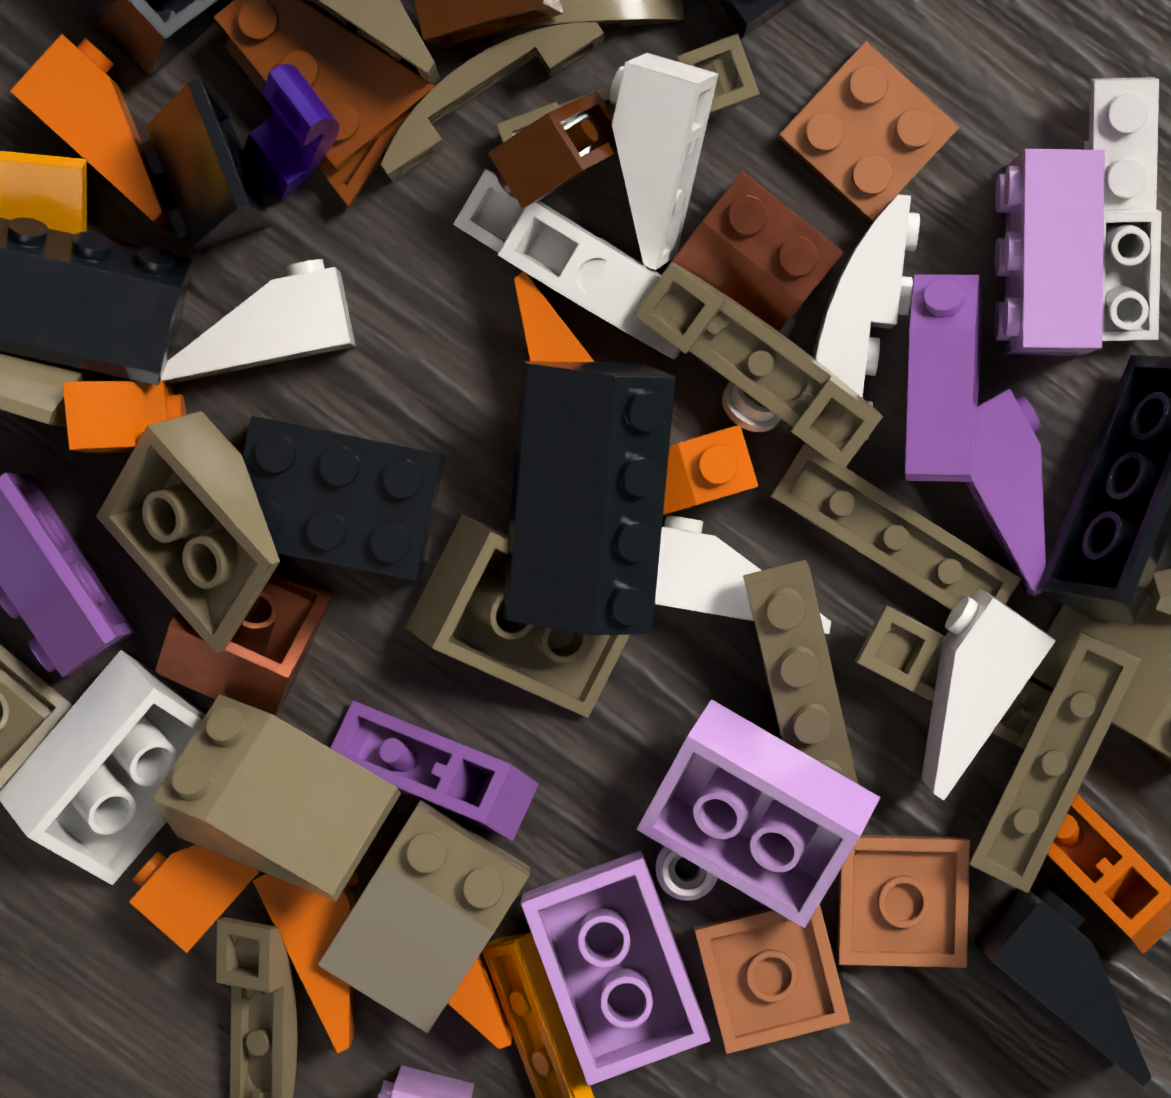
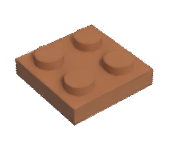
M865 41L779 134L778 138L871 224L960 127L873 46Z
M861 835L839 871L838 964L967 968L970 840L967 837Z
M820 904L805 928L771 908L694 927L726 1054L850 1023Z

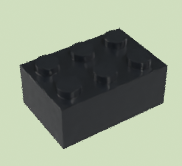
M255 416L250 417L243 460L277 553L415 581L421 579L445 460L444 454Z

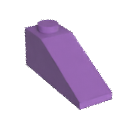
M914 275L909 328L906 481L972 482L984 325L979 275Z
M1007 389L977 405L972 482L964 483L1014 574L1021 578L1019 583L1025 594L1036 596L1041 593L1037 588L1046 568L1041 444L1034 433L1042 427L1036 412L1027 398L1022 395L1015 399L1012 391Z
M352 701L331 746L332 750L396 786L400 793L417 801L422 799L443 813L513 842L539 785V783L512 764L356 701Z

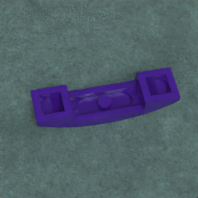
M289 64L279 65L269 72L262 94L273 107L270 119L249 132L243 149L244 154L281 202L289 197L311 175L328 154L338 136L340 126L298 68Z

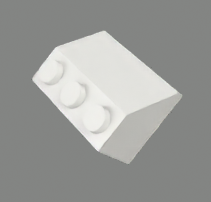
M120 650L0 791V802L28 838L113 885L167 822L153 803L152 798L206 714L163 677Z

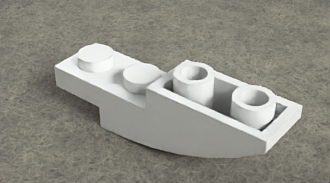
M1155 77L1090 79L1089 141H1084V150H1105L1102 341L1159 339L1161 211L1156 209L1159 79Z
M485 169L453 225L498 252V256L598 317L672 359L677 358L681 350L633 316L662 275L651 268L645 267L640 261L606 240L596 237L540 201L522 209L516 198L508 195L501 187L496 174Z
M898 194L870 225L852 251L834 285L823 313L813 348L812 357L862 398L865 375H876L879 360L880 338L869 337L870 327L891 329L897 325L898 314L908 315L910 309L913 279L912 277L902 276L905 251L915 252L920 214L909 212L911 196ZM867 401L873 407V402Z

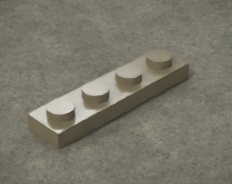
M806 442L802 444L770 495L771 498L950 611L953 610L963 597L969 596L972 598L979 587L1003 604H1006L1021 581V578L851 470L846 467L842 470Z
M802 560L743 575L781 740L858 784L811 571L807 561Z
M1083 631L1080 632L969 865L1029 893L1141 662L1140 658Z

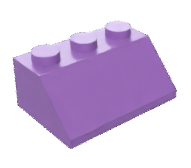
M6 472L0 476V604L11 618L16 619L19 616L23 618L35 636L28 641L29 646L40 664L48 672L57 669L62 677L73 675L135 634L136 630L32 475Z

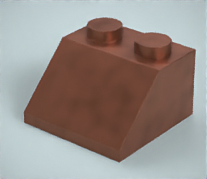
M742 171L699 224L672 262L721 291L779 332L844 252Z
M277 566L224 651L215 653L181 613L177 611L169 624L155 673L215 700L220 694L277 716L299 674L334 592Z

